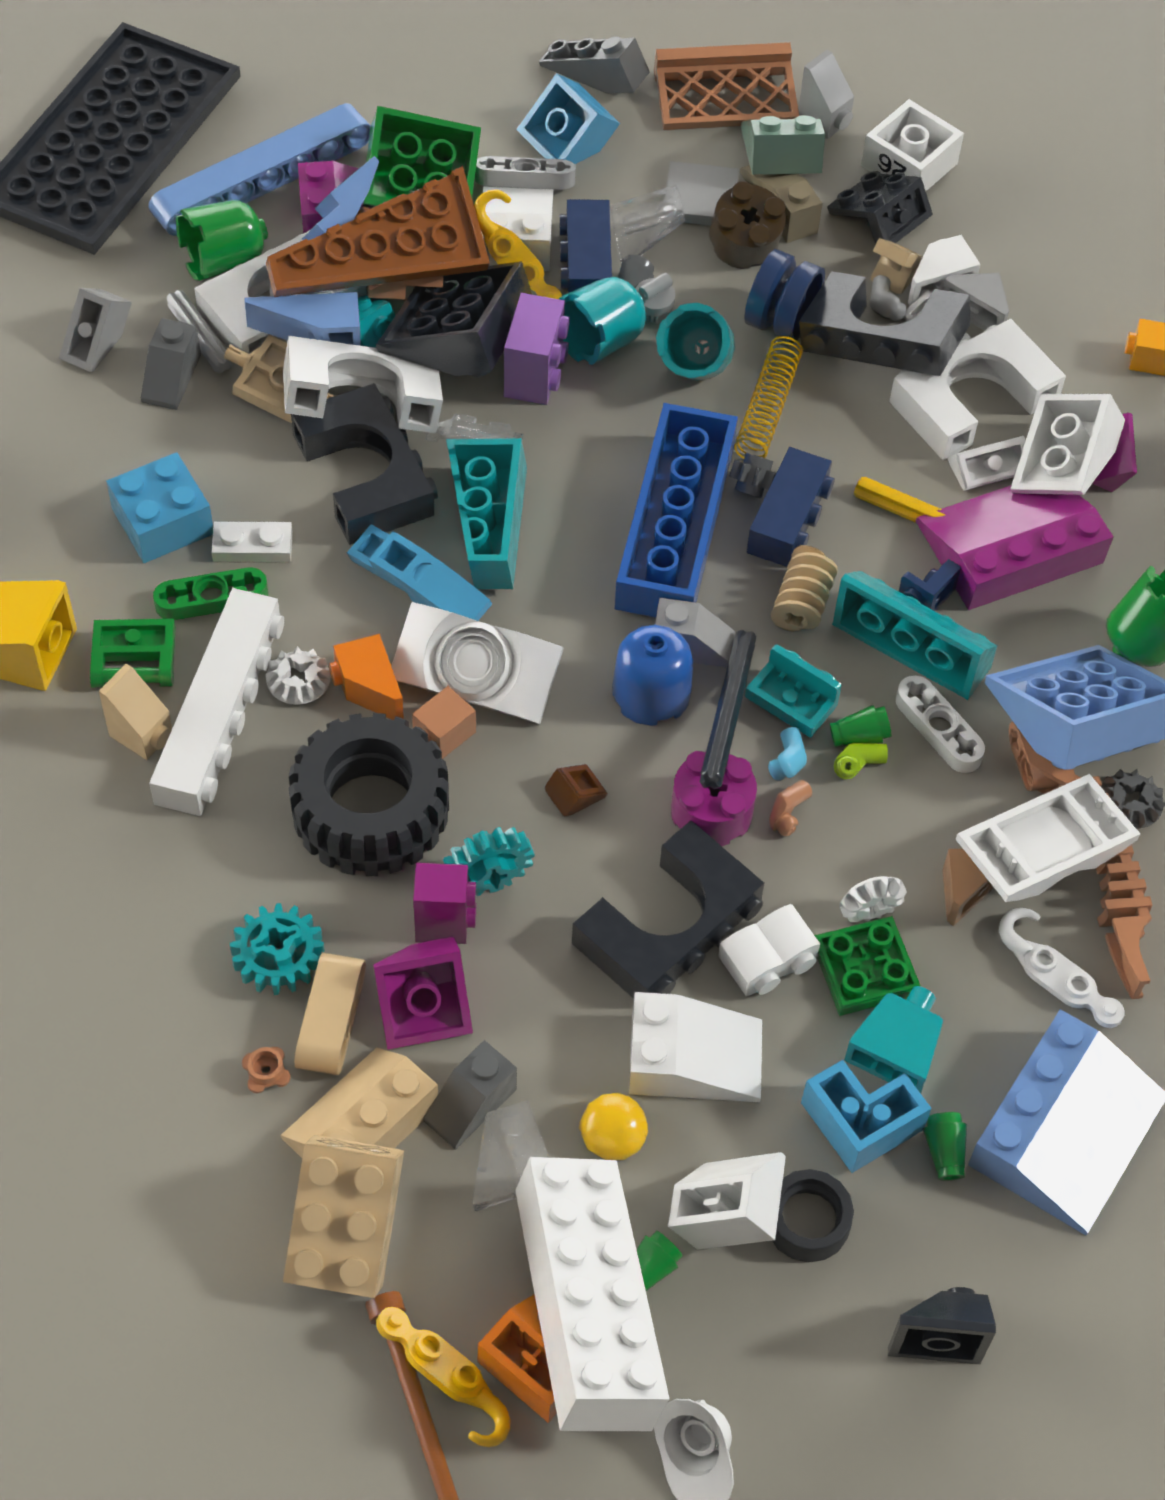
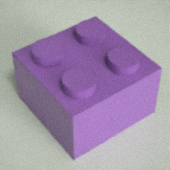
M526 293L520 294L504 347V397L547 405L551 391H558L561 378V369H558L559 363H566L569 350V342L563 341V339L567 338L570 325V317L564 316L565 300Z

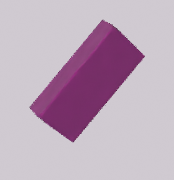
M1129 412L1122 414L1125 422L1116 452L1093 482L1094 485L1110 492L1115 491L1137 474L1133 414Z

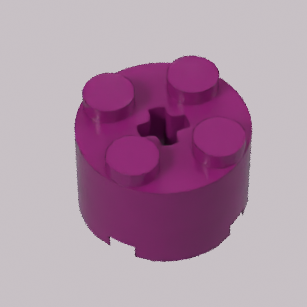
M691 752L687 756L686 761L677 770L674 778L671 804L672 820L675 826L677 824L680 829L691 820L721 846L728 845L731 840L739 835L742 837L748 831L752 822L757 794V783L752 772V766L746 759L729 754L722 786L715 790L710 786L704 788L699 781L706 752Z

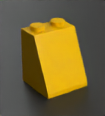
M59 580L0 582V679L46 692L77 630L66 582Z

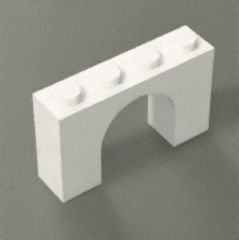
M308 232L300 234L294 239L274 249H270L243 264L237 265L233 269L194 288L198 312L227 348H229V345H233L250 354L265 341L269 334L247 327L244 298L259 297L264 292L270 290L271 283L266 267L267 257L302 241V238ZM366 286L311 292L312 294L357 292V297L367 295Z
M1009 319L999 325L988 327L983 333L969 340L960 341L941 376L907 370L901 371L894 377L889 402L942 460H945L947 457L973 445L978 420L950 390L949 386L965 378L992 380L1003 386L1031 415L1035 413L1040 394H1061L1066 375L1012 319Z
M288 336L283 366L285 413L323 418L328 389L346 385L364 387L375 383L379 392L385 396L387 395L395 404L398 427L400 429L436 433L443 402L439 370L378 352L377 348Z

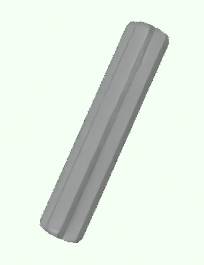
M177 290L174 293H169L167 296L168 307L178 321L197 326L201 353L213 370L217 373L229 370L232 367V362L224 359L226 349L185 292Z

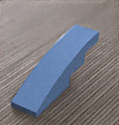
M375 156L335 188L315 208L323 219L302 240H311L326 233L327 229L339 224L341 226L355 219L369 192L379 163Z

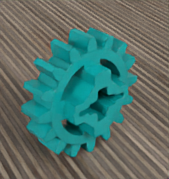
M497 827L491 834L483 830L474 834L473 839L468 837L463 839L465 845L462 847H452L450 849L452 855L443 858L444 864L468 865V881L476 882V896H481L487 889L490 893L504 889V885L510 886L513 884L512 878L526 875L524 868L533 866L532 858L535 857V854L524 831L517 833L516 829L511 827L503 833L501 827Z
M276 903L274 912L268 913L264 906H260L259 917L254 918L249 914L244 916L246 928L235 927L233 931L236 941L230 942L231 956H234L232 958L233 968L235 971H241V978L244 984L255 980L257 992L261 993L266 985L272 986L273 994L279 995L281 986L287 985L288 989L293 993L296 991L297 980L300 979L307 984L311 982L310 970L316 971L322 952L325 953L324 942L321 941L320 926L313 927V916L310 913L299 918L298 906L294 905L287 913L283 912L281 903Z

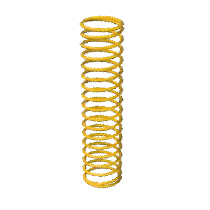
M779 336L771 341L750 404L748 405V410L734 444L735 452L743 459L745 457L738 452L737 446L743 453L746 454V451L740 447L739 442H742L749 449L765 451L760 457H767L768 448L773 440L786 397L803 354L802 346L793 338ZM780 338L790 339L796 342L800 349L790 342H774ZM782 343L789 344L798 350L799 355L787 348H773V346ZM775 350H786L793 353L796 357L791 358L787 355L777 354ZM776 356L780 360H774L772 357ZM774 362L776 365H778V366H780V367H776V366H773V367H772V366L770 365V363ZM786 362H793L794 366H791ZM783 368H791L792 372H788ZM768 369H772L777 373H770ZM780 374L789 375L790 378H785ZM766 375H770L774 379L780 381H787L788 384L784 385L782 382H779L777 380L767 379ZM767 381L774 386L784 387L785 391H781L774 386H766L763 382ZM761 388H766L774 393H781L783 397H779L778 395H775L770 392H763ZM763 394L768 398L780 400L781 403L777 404L770 399L761 398L759 395ZM761 400L765 404L777 406L779 409L774 410L769 406L759 405L756 401ZM755 407H759L767 412H775L777 416L773 417L766 412L756 411ZM756 413L761 417L773 419L774 422L770 423L765 419L755 418L752 414ZM750 420H755L763 425H770L772 429L768 430L761 425L752 424ZM752 426L757 430L768 432L770 435L765 436L760 432L750 431L748 427ZM745 433H751L759 438H766L767 442L763 443L757 438L748 437ZM743 440L759 444L763 449L750 447Z

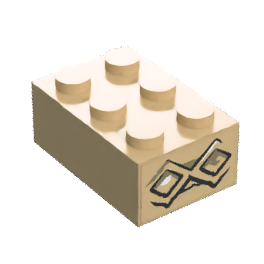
M314 1135L305 1143L284 1270V1283L369 1298L376 1297L384 1282L404 1150Z

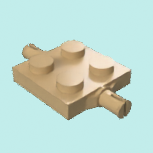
M269 334L262 345L250 354L233 345H229L224 354V359L243 367L241 375L233 385L232 394L292 423L291 414L285 413L283 366L287 343ZM327 393V399L334 397V395Z

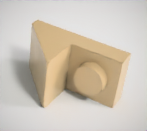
M879 238L873 252L880 254L881 257L871 275V281L873 282V279L878 275L886 276L891 281L889 290L896 294H901L912 282L923 256L897 243Z

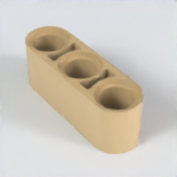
M321 953L296 1046L295 1068L340 1075L363 987L366 969L365 959Z

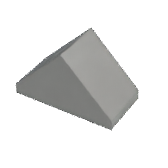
M1000 272L949 275L945 279L943 290L970 295V322L985 331L992 325H999L1007 321L1009 308Z

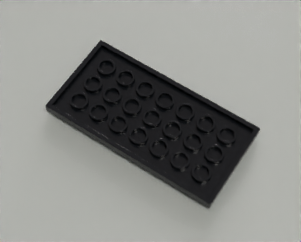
M122 22L0 162V217L95 255L241 77L240 66Z

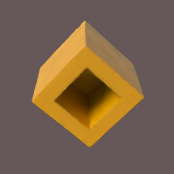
M1140 318L1136 332L1128 333L1124 354L1130 355L1129 370L1165 376V323Z

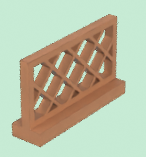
M791 43L656 49L654 78L658 86L663 130L741 126L743 121L760 120L765 116H775L779 119H795L798 117L799 111L791 66ZM770 75H784L785 81L777 87L765 78ZM734 77H748L752 82L743 89L733 82L732 79ZM713 78L719 83L710 91L698 81L700 79ZM680 80L685 85L678 92H675L666 85L665 81ZM758 85L771 93L764 102L751 94ZM724 87L738 95L730 104L717 96ZM691 88L704 97L696 106L683 97ZM778 98L789 106L790 112H776L769 106ZM745 100L757 109L752 114H743L736 107ZM709 102H712L723 111L719 115L709 116L702 109ZM677 103L689 113L685 117L670 118L669 110Z

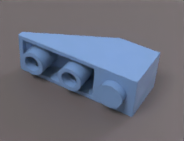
M357 292L244 298L246 321L249 328L287 341L288 336L361 346Z

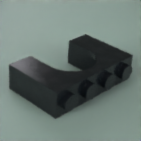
M831 271L799 321L803 352L941 376L970 326V295L934 289L921 312L913 319L897 325L877 326L859 320L867 307L866 277Z
M375 383L326 399L323 418L291 414L293 436L307 462L344 449L365 448L381 454L390 463L385 472L377 478L333 493L335 518L349 545L354 544L371 524L384 532H389L434 516V500L438 498L437 488L431 477L426 478L423 473V464L418 451L410 449L406 430L400 429L398 423L393 418L394 411L390 399L387 395L382 397Z
M691 820L662 845L660 867L687 889L698 901L702 915L692 927L673 935L648 933L635 926L603 897L573 923L572 944L633 999L635 992L670 994L676 985V980L685 972L691 974L697 970L704 961L705 954L713 946L716 945L719 948L720 943L734 933L736 925L743 919L749 921L754 918L763 906L762 895L765 882Z

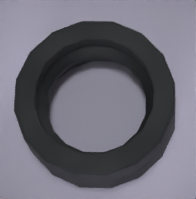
M807 1169L790 1173L783 1178L776 1236L772 1242L779 1251L791 1259L808 1263L826 1260L839 1252L848 1239L854 1215L851 1195L839 1180L826 1172ZM810 1193L819 1195L828 1201L836 1214L835 1226L831 1232L825 1237L810 1239L798 1236L789 1230L784 1223L782 1213L784 1205L790 1197L795 1194Z

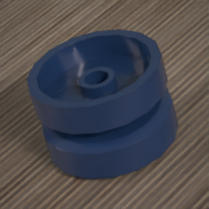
M774 249L761 265L749 292L744 314L745 324L760 330H767L773 325L775 336H787L797 341L800 338L799 321L824 284L825 268L808 261H804L796 267L795 256ZM782 338V339H784V340H786V341H789V342H791V343H795L794 341H792V340H790V339Z

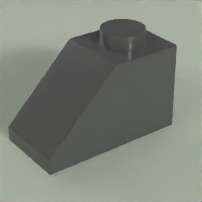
M161 318L148 348L141 402L174 410L178 409L201 357L196 325Z
M484 1040L452 1071L426 1113L424 1122L456 1150L517 1090V1067Z

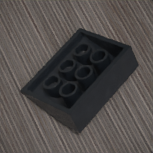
M522 261L491 265L484 271L443 276V287L415 286L377 342L376 348L378 352L455 376L471 374L473 377H480L490 373L504 351L520 294L532 295Z

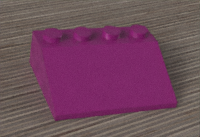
M1012 485L942 508V510H936L945 514L944 516H919L916 518V523L941 565L950 559L961 566L956 590L969 611L1103 564L1114 536L1096 508L1080 495L1013 493L1011 491Z

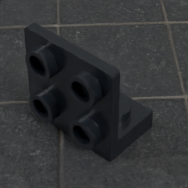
M879 171L869 172L863 175L860 179L861 181L851 189L839 193L838 199L827 206L829 214L867 218L875 244L879 238L897 243L933 215L922 178L906 176L904 173L893 175L881 174Z

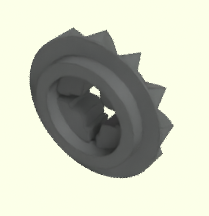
M1120 769L1115 775L1107 776L1101 785V788L1105 793L1109 794L1111 800L1136 829L1152 825L1162 814L1165 806L1162 797L1163 788H1158L1154 784L1153 776L1149 778L1141 776L1137 769L1131 773H1125ZM1133 792H1140L1138 801L1133 800L1125 806L1123 805L1126 794L1130 795Z

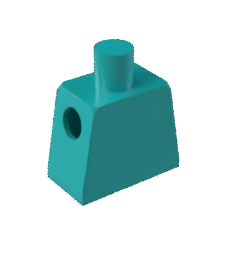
M914 986L907 999H903L893 993L886 994L851 1037L844 1061L888 1083L905 1073L917 1090L922 1093L943 1024V1019L939 1015L930 1012L936 1000L935 995L930 990L921 986Z

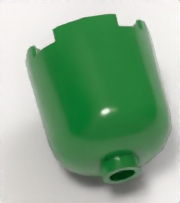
M230 200L181 209L182 215L176 217L179 247H187L191 262H187L185 265L191 277L196 281L219 276L237 265L262 255L264 240L268 238L265 221L262 218L258 219L255 211L248 204L240 200Z
M1150 566L1121 599L1109 614L1106 622L1107 634L1114 645L1112 651L1144 667H1156L1165 663V570L1158 575L1155 574L1156 571L1153 566Z

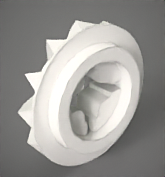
M297 646L293 652L285 653L281 650L276 660L269 661L266 683L271 694L278 700L294 705L306 704L318 699L325 693L330 683V671L326 659L317 656L314 649L306 652L301 651ZM290 668L297 669L299 672L304 671L306 683L297 676L291 677Z
M885 876L870 878L860 882L848 891L840 902V909L843 917H847L850 922L861 920L866 923L873 918L880 919L886 913H893L894 907L901 905L905 901L904 896L907 891L902 880Z

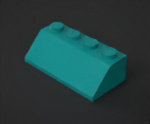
M862 571L845 573L841 578L832 622L833 626L966 700L971 697L991 669L998 645L990 642L985 636L974 633L955 623L950 617L941 615L922 605L914 597L906 596L889 587L881 579L873 578Z

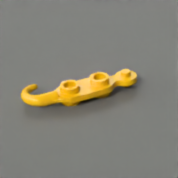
M497 189L488 190L480 194L474 203V208L491 257L498 264L522 261L530 288L536 292L537 296L554 299L562 297L561 291L556 286L545 283L544 268L541 262L513 231L493 222L486 214V205L489 201L501 199L505 203H510L511 198L505 192Z
M396 1307L385 1308L376 1320V1327L381 1336L387 1340L401 1343L405 1349L408 1362L450 1398L457 1402L480 1408L493 1419L495 1430L492 1434L481 1435L471 1431L468 1438L483 1447L498 1446L506 1440L511 1424L508 1410L501 1400L491 1392L477 1366L433 1331L413 1328L408 1316L401 1309Z

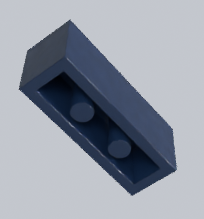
M567 199L566 214L559 215V236H566V240H560V262H567V267H561L560 287L561 289H567V292L570 293L600 279L612 277L610 200Z
M789 446L750 527L746 553L785 567L788 566L794 549L800 545H807L809 534L806 531L809 526L815 527L822 510V505H819L821 499L828 500L835 482V478L830 477L831 460Z

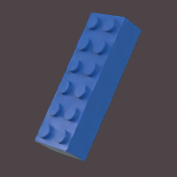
M663 403L616 580L615 610L656 617L659 598L697 602L734 450L738 422L737 416Z

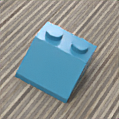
M556 73L516 130L545 159H564L577 164L600 152L620 123L579 83Z

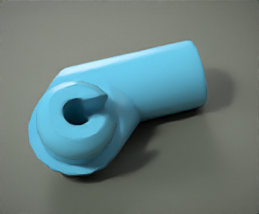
M797 727L784 729L780 733L784 751L778 755V759L769 762L768 770L770 775L777 781H781L785 777L789 779L794 777L806 765L807 755L800 730Z

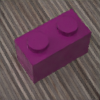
M416 863L413 895L415 942H427L454 937L456 943L466 944L467 928L476 927L477 910L476 882L468 881V865Z

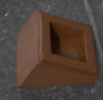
M587 764L557 768L545 785L546 793L564 817L573 815L604 799L608 794Z

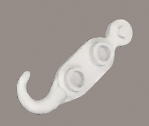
M1022 907L1005 913L999 924L1001 940L1008 949L1014 952L1026 974L1066 1005L1072 1008L1089 1009L1093 1013L1095 1021L1103 1027L1113 1028L1121 1023L1125 1015L1123 1005L1114 998L1101 996L1097 991L1095 980L1087 972L1056 949L1048 945L1025 940L1014 931L1013 925L1016 920L1029 918L1038 921L1040 919L1038 913Z

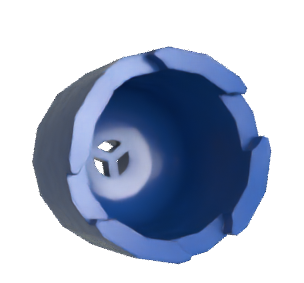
M660 625L642 626L628 633L618 649L612 684V695L621 707L623 716L639 724L655 726L660 720H667L673 716L677 719L689 706L692 692L693 658L688 642L680 633Z

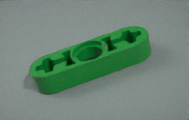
M247 567L164 581L153 592L155 609L161 618L174 620L221 613L229 597V586L247 591L246 585L253 584L255 590L248 592L268 596L267 577L260 569ZM208 588H217L222 591V594L213 600H206L200 596ZM188 593H193L194 601H189ZM176 597V603L168 604V598Z

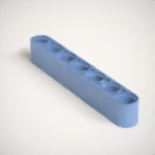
M351 104L339 105L159 190L149 201V211L170 235L177 236L176 217L182 215L181 209L230 200H240L244 203L255 200L298 179V163L336 161L361 149L369 142L371 125Z

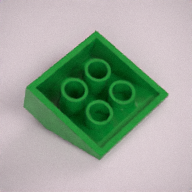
M377 106L371 123L366 162L375 156L379 163L362 206L373 208L403 193L408 195L423 188L424 184L436 179L438 181L451 175L453 170L462 166L472 197L481 127Z

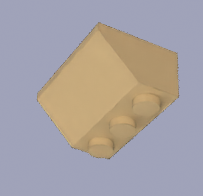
M376 1047L282 1133L281 1139L301 1158L303 1157L305 1143L314 1135L395 1149L424 1121L426 1113L438 1096V1084L407 1056Z

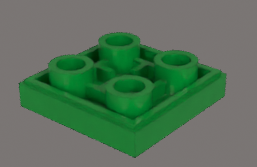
M893 916L814 935L820 943L817 959L839 1016L876 1007L888 993H893L903 999H907L914 986H921Z

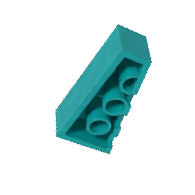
M522 438L446 439L474 587L477 589H513L527 473Z

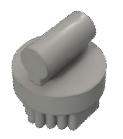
M663 273L656 278L643 280L635 288L643 298L646 321L650 320V322L657 324L665 319L674 307L675 290L668 273Z

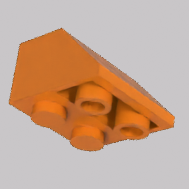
M535 1294L510 1308L478 1343L477 1363L549 1423L557 1412Z

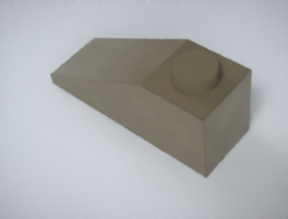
M750 165L741 167L740 173L746 182L766 188L784 201L786 222L782 237L786 243L818 233L822 202L807 179L799 174L752 175Z

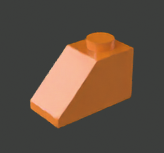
M380 634L333 645L335 662L329 663V670L334 686H342L346 700L375 713L386 714V717L394 720L395 716L404 719L403 697Z

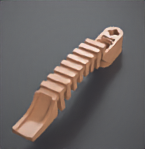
M1014 722L1009 724L1011 749L1025 788L1028 791L1037 790L1046 794L1081 778L1075 774L1074 769L1064 770L1053 766L1050 760L1034 751ZM1099 776L1093 777L1101 787L1102 783ZM1131 844L1122 852L1096 868L1097 874H1106L1099 882L1101 892L1107 891L1100 900L1101 907L1105 910L1097 920L1099 927L1113 926L1115 932L1106 933L1105 935L1110 954L1131 999H1140L1144 996L1142 992L1144 985L1149 984L1151 980L1141 956L1139 940L1144 937V928L1152 919L1149 912L1153 905L1151 897L1144 896L1147 886L1144 878H1138L1141 869L1138 861H1132L1134 851Z

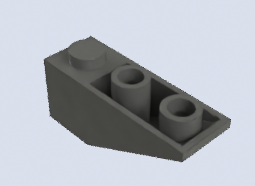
M615 36L609 39L596 40L585 38L576 41L560 39L553 42L548 47V51L539 60L540 66L604 93H634L650 73L635 37L620 38Z

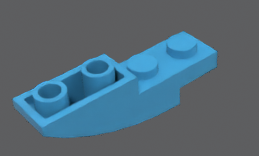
M371 524L347 552L354 563L405 591L414 603L453 612L479 621L492 605L489 598L458 573L394 531L388 534Z

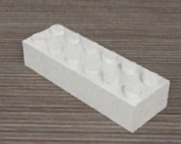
M530 1157L515 1192L560 1431H652L669 1401V1394L617 1161Z

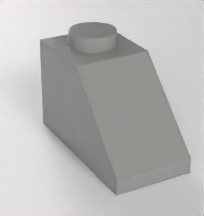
M826 50L804 66L798 111L799 116L807 115L815 119H821L825 137L828 139L839 130L847 128L853 118L854 95L833 53Z
M79 288L59 359L94 372L121 338L132 302L102 289Z
M659 598L655 625L669 627L680 633L690 646L693 663L727 667L735 631L700 603Z

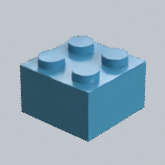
M178 452L106 480L112 510L143 563L213 535L210 505Z

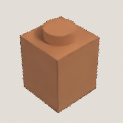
M447 686L412 713L413 728L415 726L420 727L428 734V742L431 740L436 742L442 751L443 759L476 733V710L453 689Z

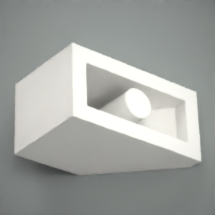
M962 235L940 239L928 245L912 280L908 300L909 306L928 290L931 293L934 289L943 290L945 279L949 275L979 273L980 263Z

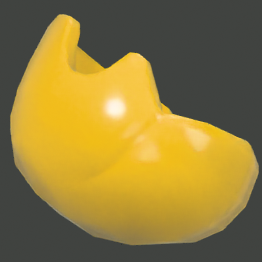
M621 1093L602 1094L587 1105L579 1122V1130L581 1131L586 1148L590 1152L605 1160H626L640 1151L648 1135V1123L643 1109L634 1099Z

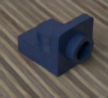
M948 559L938 570L935 568L931 569L924 580L907 571L901 577L899 592L906 596L914 597L922 605L936 611L956 590L961 566Z

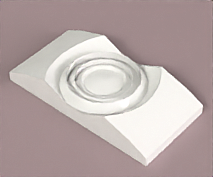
M411 602L392 662V669L398 682L437 694L449 686L467 703L540 724L564 648L514 630L493 626L453 612Z
M1088 774L958 833L956 841L1004 901L1010 902L1040 895L1064 877L1077 871L1097 868L1137 841L1140 833L1093 777Z

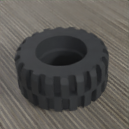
M361 713L349 715V720L340 722L338 718L326 724V731L322 732L318 729L307 738L308 746L302 745L294 756L295 764L290 767L288 777L290 787L288 789L294 828L298 837L303 839V845L311 855L319 853L320 862L330 868H334L336 864L340 865L342 873L355 875L357 870L365 871L366 876H378V871L388 869L390 874L401 871L402 864L405 862L414 865L423 859V849L430 851L439 842V834L445 831L448 822V769L446 761L442 759V751L436 742L432 740L428 742V734L417 726L411 729L409 728V721L396 716L393 721L386 719V714L373 713V717H362ZM369 775L387 777L398 782L407 790V794L399 803L377 813L353 812L341 807L332 799L335 792L348 781Z

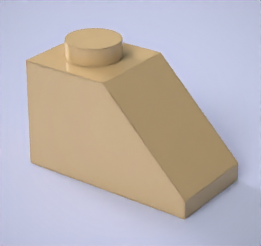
M125 664L99 690V695L109 736L147 760L156 750H161L165 747L172 731L169 710L131 666Z

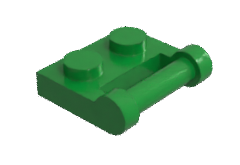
M174 619L94 620L90 663L91 688H102L121 669L105 668V662L159 661V667H136L133 669L145 683H160V687H173L176 631Z

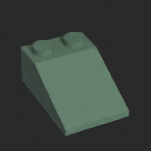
M807 115L798 116L795 119H779L775 116H765L760 120L741 122V131L752 175L822 173L825 132L821 119H815Z

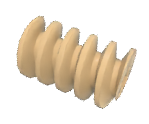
M800 545L792 553V558L787 566L788 570L783 577L779 594L774 602L775 606L771 611V619L774 624L789 631L814 629L819 626L821 615L826 608L825 603L830 596L829 591L834 585L833 579L838 573L837 565L833 560L826 557L822 551L812 546Z

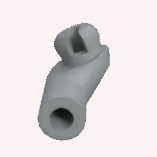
M878 275L873 279L870 307L885 318L890 317L891 320L898 321L905 315L906 306L900 302L897 296L889 292L890 279L886 276Z

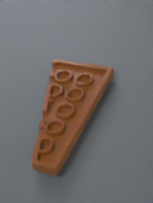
M463 166L453 170L451 175L438 181L436 179L425 183L423 188L408 195L403 193L356 215L355 219L341 226L337 224L328 228L326 233L311 240L304 239L268 256L266 260L274 297L484 271L488 269L490 264Z

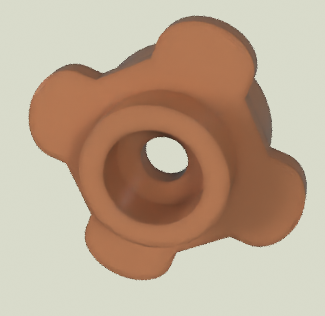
M262 1047L243 1057L242 1067L248 1071L250 1079L247 1082V1086L251 1092L261 1093L267 1087L274 1085L284 1087L289 1083L291 1076L290 1072L284 1068L283 1059L285 1054L281 1048ZM264 1067H269L270 1071L268 1073L262 1072V1069Z

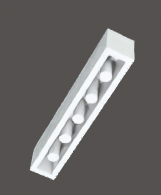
M232 588L149 782L154 805L201 816L206 803L213 802L217 792L218 780L216 778L220 768L226 769L229 764L232 752L230 745L234 735L239 736L242 732L245 722L244 710L248 702H254L258 691L257 678L261 670H267L271 659L272 650L270 647L273 639H279L283 631L284 616L280 615L277 598Z

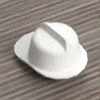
M674 1399L668 1402L654 1426V1431L666 1479L673 1495L678 1500H729L734 1479L729 1455L732 1434L727 1419L717 1408L708 1405L705 1400Z

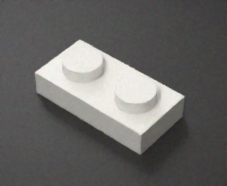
M214 522L212 540L213 562H291L292 522Z

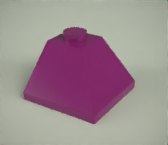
M454 937L411 944L373 965L387 1050L473 1033L461 952Z

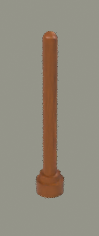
M399 1291L379 1294L365 1303L370 1322L376 1325L378 1315L385 1308L396 1307L406 1312ZM386 1339L438 1499L459 1500L417 1371L408 1362L403 1345L397 1341Z

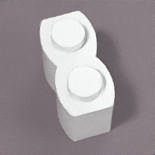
M789 904L768 914L756 924L749 925L727 937L720 943L718 957L745 996L756 992L763 995L778 986L781 981L780 977L793 972L795 975H799L809 970L816 963L820 943L793 905Z

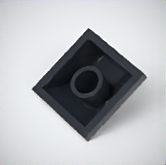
M954 1287L947 1291L938 1292L901 1314L888 1345V1356L981 1364L996 1334V1323L988 1295L975 1294L974 1290L966 1287Z

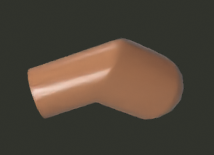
M799 780L778 793L769 817L770 827L773 831L778 830L782 836H790L796 830L795 826L798 825V820L791 813L794 807L812 796V788L808 782Z

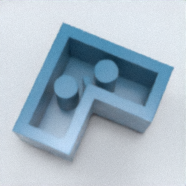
M844 1060L808 1079L801 1101L803 1107L851 1173L922 1132L932 1109L905 1073L868 1094Z

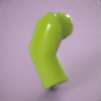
M852 743L847 745L834 761V772L840 778L847 780L855 777L866 764H886L888 759L887 744Z

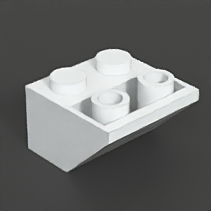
M782 1152L704 1163L674 1185L668 1227L697 1250L775 1240L786 1156Z

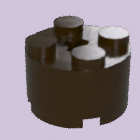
M745 181L735 183L732 188L724 192L716 204L709 230V238L714 246V252L717 257L724 263L740 269H748L751 265L760 263L762 265L769 253L774 249H778L786 222L784 201L768 189Z

